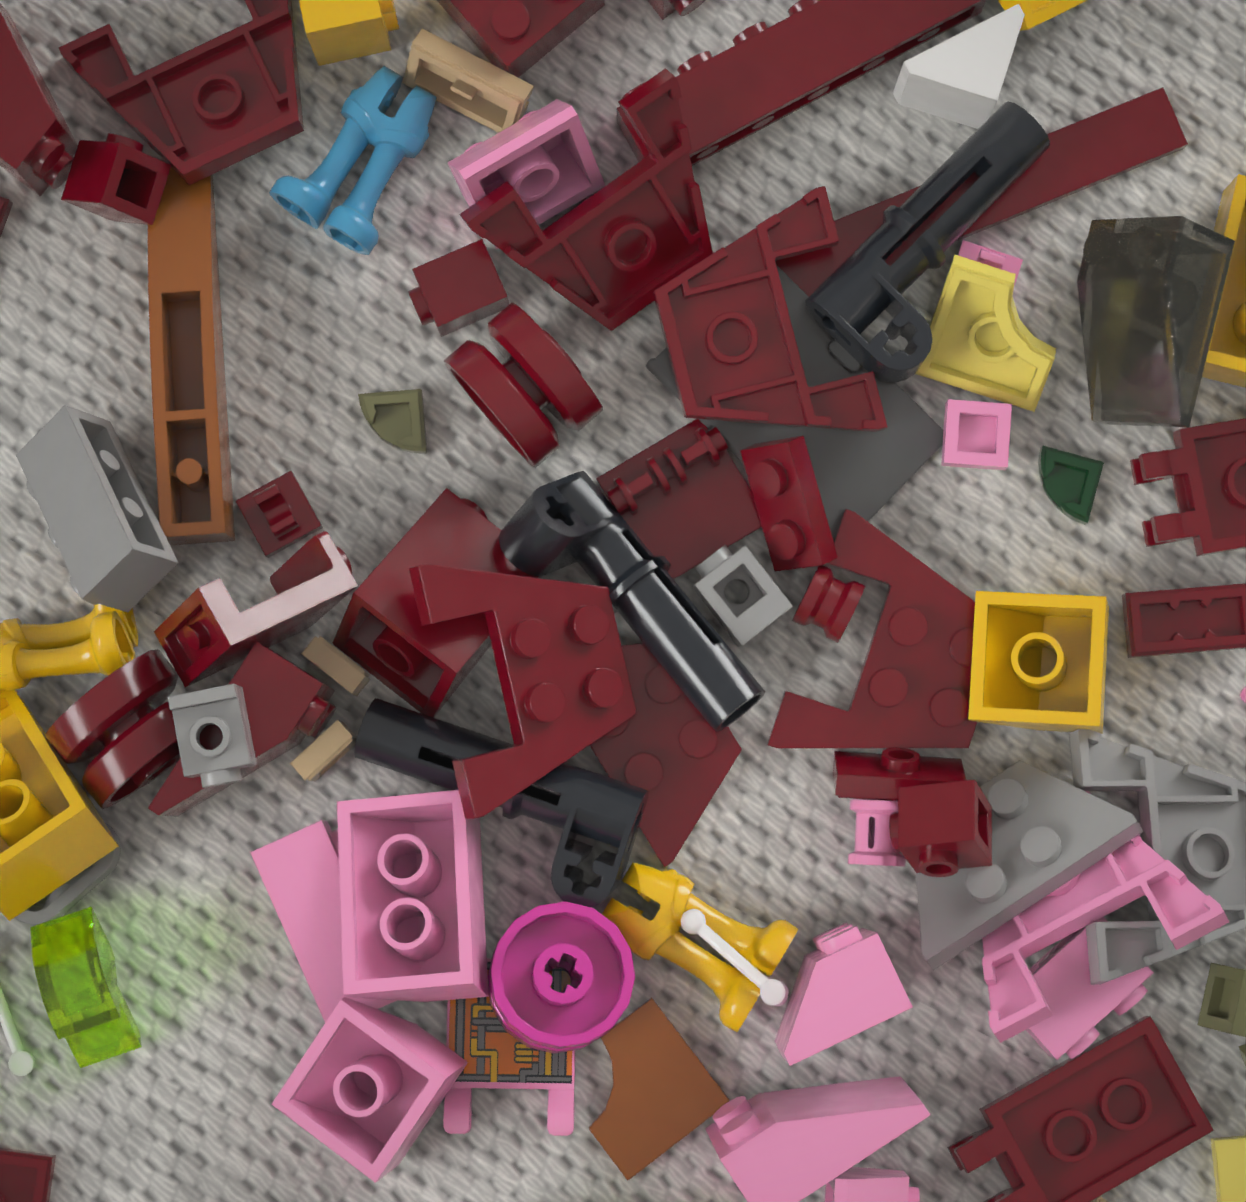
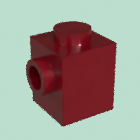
M108 133L105 141L79 140L61 200L115 222L153 225L171 165L143 153V144L121 135Z
M975 779L899 788L898 812H892L889 820L890 838L894 850L901 851L916 873H922L931 877H948L956 874L959 869L992 866V806Z

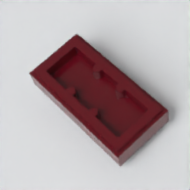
M1246 583L1134 592L1122 595L1128 658L1246 648Z
M899 747L887 748L882 751V754L834 751L833 780L835 796H838V798L898 801L900 787L966 780L962 759L920 756L914 750Z

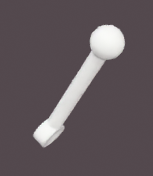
M690 909L683 913L681 917L683 930L688 934H698L760 988L761 999L766 1004L780 1006L786 1002L789 993L787 986L779 980H769L706 925L705 916L700 910Z
M0 986V1023L12 1053L8 1062L9 1069L17 1076H26L34 1069L35 1058L32 1053L23 1048Z

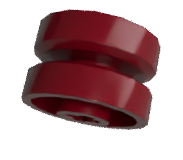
M512 302L488 322L490 339L506 360L501 364L482 344L467 340L444 360V363L471 400L509 444L532 467L536 468L559 448L558 434L541 410L546 407L565 427L580 431L603 411V406L565 350L547 331L542 330L524 310Z
M159 649L150 650L111 673L72 704L45 734L47 741L66 764L83 762L97 755L85 769L82 785L101 809L111 807L127 798L141 787L158 778L180 759L172 710L169 708L168 701L163 703L174 691L178 674Z

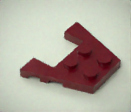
M244 0L253 18L252 21L138 75H134L110 24L59 47V50L67 65L166 163L170 164L177 174L191 185L304 131L292 0Z
M666 68L618 101L648 150L649 155L550 226L541 230L516 190L508 181L459 214L473 232L487 239L517 264L527 268L549 284L553 290L610 331H613L655 301L653 293L656 289L713 254L700 186L694 180L689 151L692 150L688 127L683 124L678 100L682 98L680 86L675 76Z
M825 186L813 189L796 203L780 213L769 217L758 224L755 229L725 248L722 247L654 291L653 297L685 418L878 432L888 427L873 371L812 387L807 385L775 261L837 246L839 238Z
M845 509L834 539L838 558L826 564L888 585V591L847 711L784 691L767 745L774 748H969L977 725L976 721H969L968 719L975 601L856 512Z
M423 564L409 568L422 626L478 613L485 614L514 744L511 747L452 761L465 819H476L487 815L636 714L608 587L434 564Z

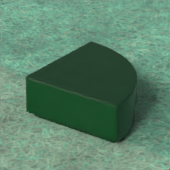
M1042 446L1039 452L1038 467L1040 480L1046 495L1064 515L1086 525L1089 521L1104 462Z

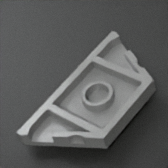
M1021 760L980 786L992 806V866L959 869L956 874L948 877H931L922 873H916L921 952L927 963L934 971L1141 834L1143 830L1134 815Z

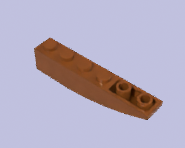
M171 168L153 225H148L150 360L159 523L169 544L172 546L235 541L213 174L189 185Z

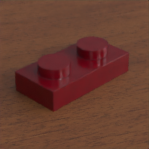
M804 435L756 443L740 450L774 571L822 566L838 558Z

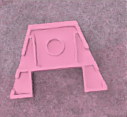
M1140 835L1136 836L982 938L984 981L988 985L991 1011H988L989 1024L994 1035L1002 1043L1053 1016L1025 962V959L1032 954L1142 896H1147L1175 949L1178 950L1229 923L1221 905L1210 895H1205L1191 883L1186 875L1173 863L1162 858L1141 839Z

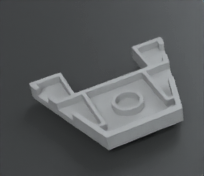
M1077 729L1069 734L1073 786L1084 791H1136L1138 794L1140 826L1143 830L1141 833L1142 840L1162 858L1169 860L1180 869L1187 879L1205 895H1210L1221 905L1229 920V923L1178 950L1175 949L1148 898L1149 921L1091 923L1086 926L1091 985L1108 982L1245 929L1246 782L1190 763L1183 766L1153 756V751L1133 744L1123 746L1100 738L1101 733L1089 729Z

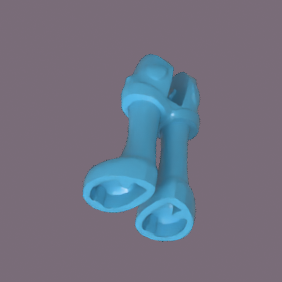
M386 66L379 69L363 87L352 90L350 96L345 100L341 108V114L346 121L321 165L306 179H298L289 175L279 178L269 192L270 196L286 211L313 228L318 229L326 217L339 187L368 144L373 145L375 149L356 185L343 204L334 208L323 226L325 233L330 238L350 250L363 255H369L378 243L379 234L372 224L374 209L382 191L404 157L415 158L422 150L425 141L430 135L428 124L437 99L432 93L420 86H416L405 98L395 117H388L385 113L396 97L403 77Z

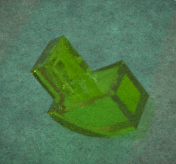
M92 906L30 927L33 965L46 1012L58 1040L66 1039L80 1068L141 1048L138 1026L117 985L115 956Z

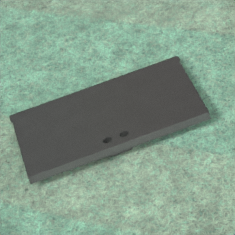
M777 266L807 385L812 387L868 373L816 321L805 303L809 296ZM666 347L656 358H652L647 362L646 368L680 400ZM876 377L875 380L888 426L885 430L878 432L699 419L709 430L716 426L727 443L728 449L742 462L740 450L753 444L804 435L833 541L845 509L854 511L866 521H869L943 445L944 430L896 383L880 381Z

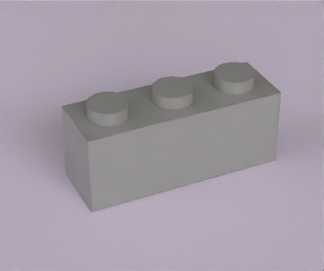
M64 405L16 454L27 478V489L38 502L49 527L48 535L53 544L59 549L71 575V586L81 599L90 604H100L129 612L178 564L174 552L110 421Z

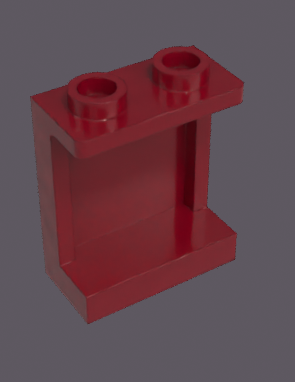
M323 531L314 535L270 576V582L277 593L276 596L239 612L221 578H218L198 587L154 631L185 688L244 660L256 641L269 648L308 629L358 586L352 575V568L348 557L342 549L335 546L328 532Z

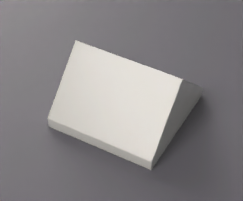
M1016 4L904 61L893 91L898 104L979 129L989 119L999 98L1024 18L1020 5Z

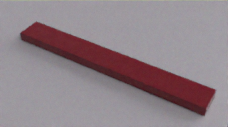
M1164 87L1047 134L1050 140V147L956 241L1184 149L1188 143ZM973 173L885 262L891 266L979 177ZM920 186L835 220L839 238L837 246L775 261L776 265L805 294L810 296L883 224V211L891 205L900 207Z

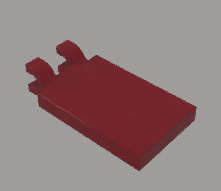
M1246 418L1179 429L1173 432L1176 449L1144 453L1139 455V458L1130 460L1134 485L1172 478L1179 512L1154 516L1150 518L1151 520L1142 522L1146 547L1193 538L1197 557L1246 548Z
M1144 1016L1091 1045L1075 1058H1068L980 1108L979 1110L988 1127L970 1134L947 1148L960 1171L964 1169L966 1173L972 1172L995 1157L1011 1188L996 1194L984 1202H1090L1214 1130L1151 1016Z

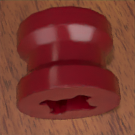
M823 565L818 566L792 621L801 626L814 624L824 630L826 638L838 643L866 586L856 581L844 583L834 578L830 568Z

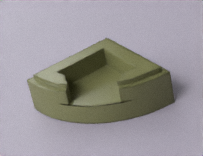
M422 389L358 394L365 419L382 440H386L402 451L427 454Z

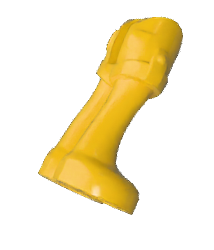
M97 604L85 616L53 624H22L19 618L3 620L0 623V693L5 690L12 691L24 688L31 679L39 677L102 673L109 676L136 658L134 647H138L139 639L133 608L129 612Z
M632 862L622 881L636 889L637 893L646 901L650 902L652 899L659 903L660 908L652 920H649L642 915L644 911L630 905L626 906L611 897L602 915L616 924L631 951L636 956L649 961L657 954L685 969L710 987L720 1001V1021L724 1026L738 1032L760 996V988L737 968L722 961L682 934L680 930L683 913L690 909L700 910L705 916L707 926L768 977L776 969L795 937L798 928L786 920L773 921L765 928L748 926L724 915L692 894L695 884L691 879L679 874L676 870L660 871Z

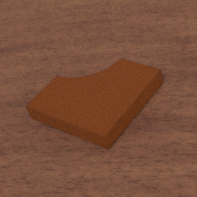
M652 997L601 1037L612 1060L613 1087L606 1108L589 1126V1130L627 1180H630L730 1101Z

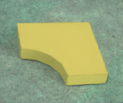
M954 254L930 323L933 338L931 351L915 374L1035 412L1055 359L1056 348L1034 337L1019 319L1013 300L1015 273Z

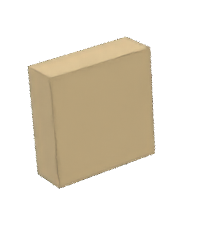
M315 636L301 653L356 697L371 680L368 678L370 674L321 636L319 638Z
M336 720L290 764L304 780L316 782L355 746L357 736L344 722Z

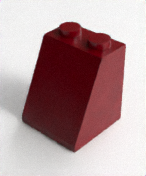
M0 3V166L41 197L49 186L52 189H57L67 180L74 159L73 155L76 153L78 145L12 18Z
M446 488L353 593L332 644L417 711L435 717L489 649L491 640L484 613L422 626L409 568L423 564H434L541 578L542 576L526 574L516 568L505 557L500 548L499 535L501 530L488 520L485 512L476 503L465 498L460 499Z

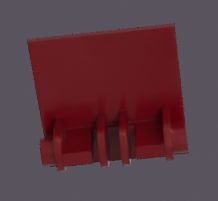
M699 419L693 420L596 478L610 503L652 554L664 556L671 563L668 573L673 579L698 566L722 546L726 545L728 548L762 527L752 491L727 452L728 446L716 426L709 430Z

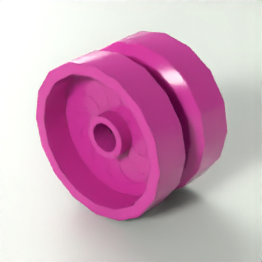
M566 901L539 905L515 919L496 945L488 972L490 1006L504 1030L526 1047L553 1054L581 1050L613 1028L629 1005L635 981L631 948L616 924L594 908ZM553 969H562L570 976L571 983L570 985L567 984L563 992H557L550 988L553 977L549 972Z

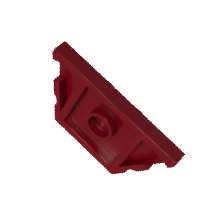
M645 644L621 645L636 714L589 746L608 777L649 791L639 827L662 865L666 867L674 861L742 749L729 727L718 732L711 727Z

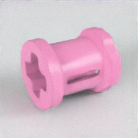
M850 800V810L856 812L855 851L848 854V864L905 867L906 858L900 854V851L894 850L889 830L890 815L892 812H898V801Z

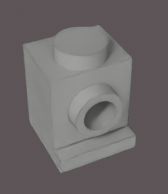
M724 545L695 567L702 579L695 583L692 588L730 635V638L737 647L743 646L793 607L746 545L734 554ZM731 580H739L747 587V598L741 604H732L725 597V586Z
M229 684L168 696L184 777L194 778L200 776L202 788L242 781L240 768L257 765L243 687ZM210 724L217 725L223 734L221 744L213 750L205 749L200 743L202 729Z

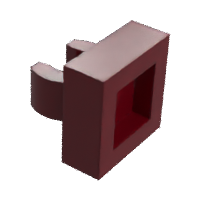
M292 471L236 500L240 511L267 558L323 528Z

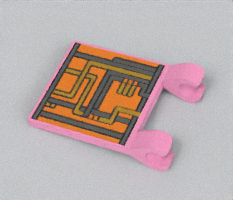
M487 959V973L489 972L491 959ZM553 969L549 972L553 977L550 988L554 991L563 992L567 984L570 985V976L566 971ZM489 997L448 1000L446 1046L468 1063L445 1096L443 1119L445 1132L449 1134H466L470 1132L472 1088L548 1089L547 1129L549 1134L554 1136H568L572 1134L574 1130L575 1050L553 1054L526 1047L504 1030L490 1006Z

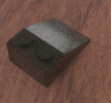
M1183 216L1091 221L1077 277L1091 421L1105 425L1190 428L1235 244L1234 240Z

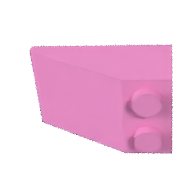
M899 1076L758 1093L749 1100L745 1096H740L720 1107L712 1117L715 1122L706 1127L705 1130L719 1159L747 1202H799L929 1117L930 1113L903 1078Z

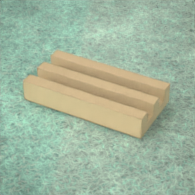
M423 28L412 42L402 82L411 88L420 86L437 97L436 101L498 133L517 123L523 117L529 104L527 100L534 88L528 82Z

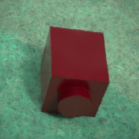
M483 239L412 269L419 287L409 290L408 294L422 326L435 322L441 337L498 313L509 305L507 293Z

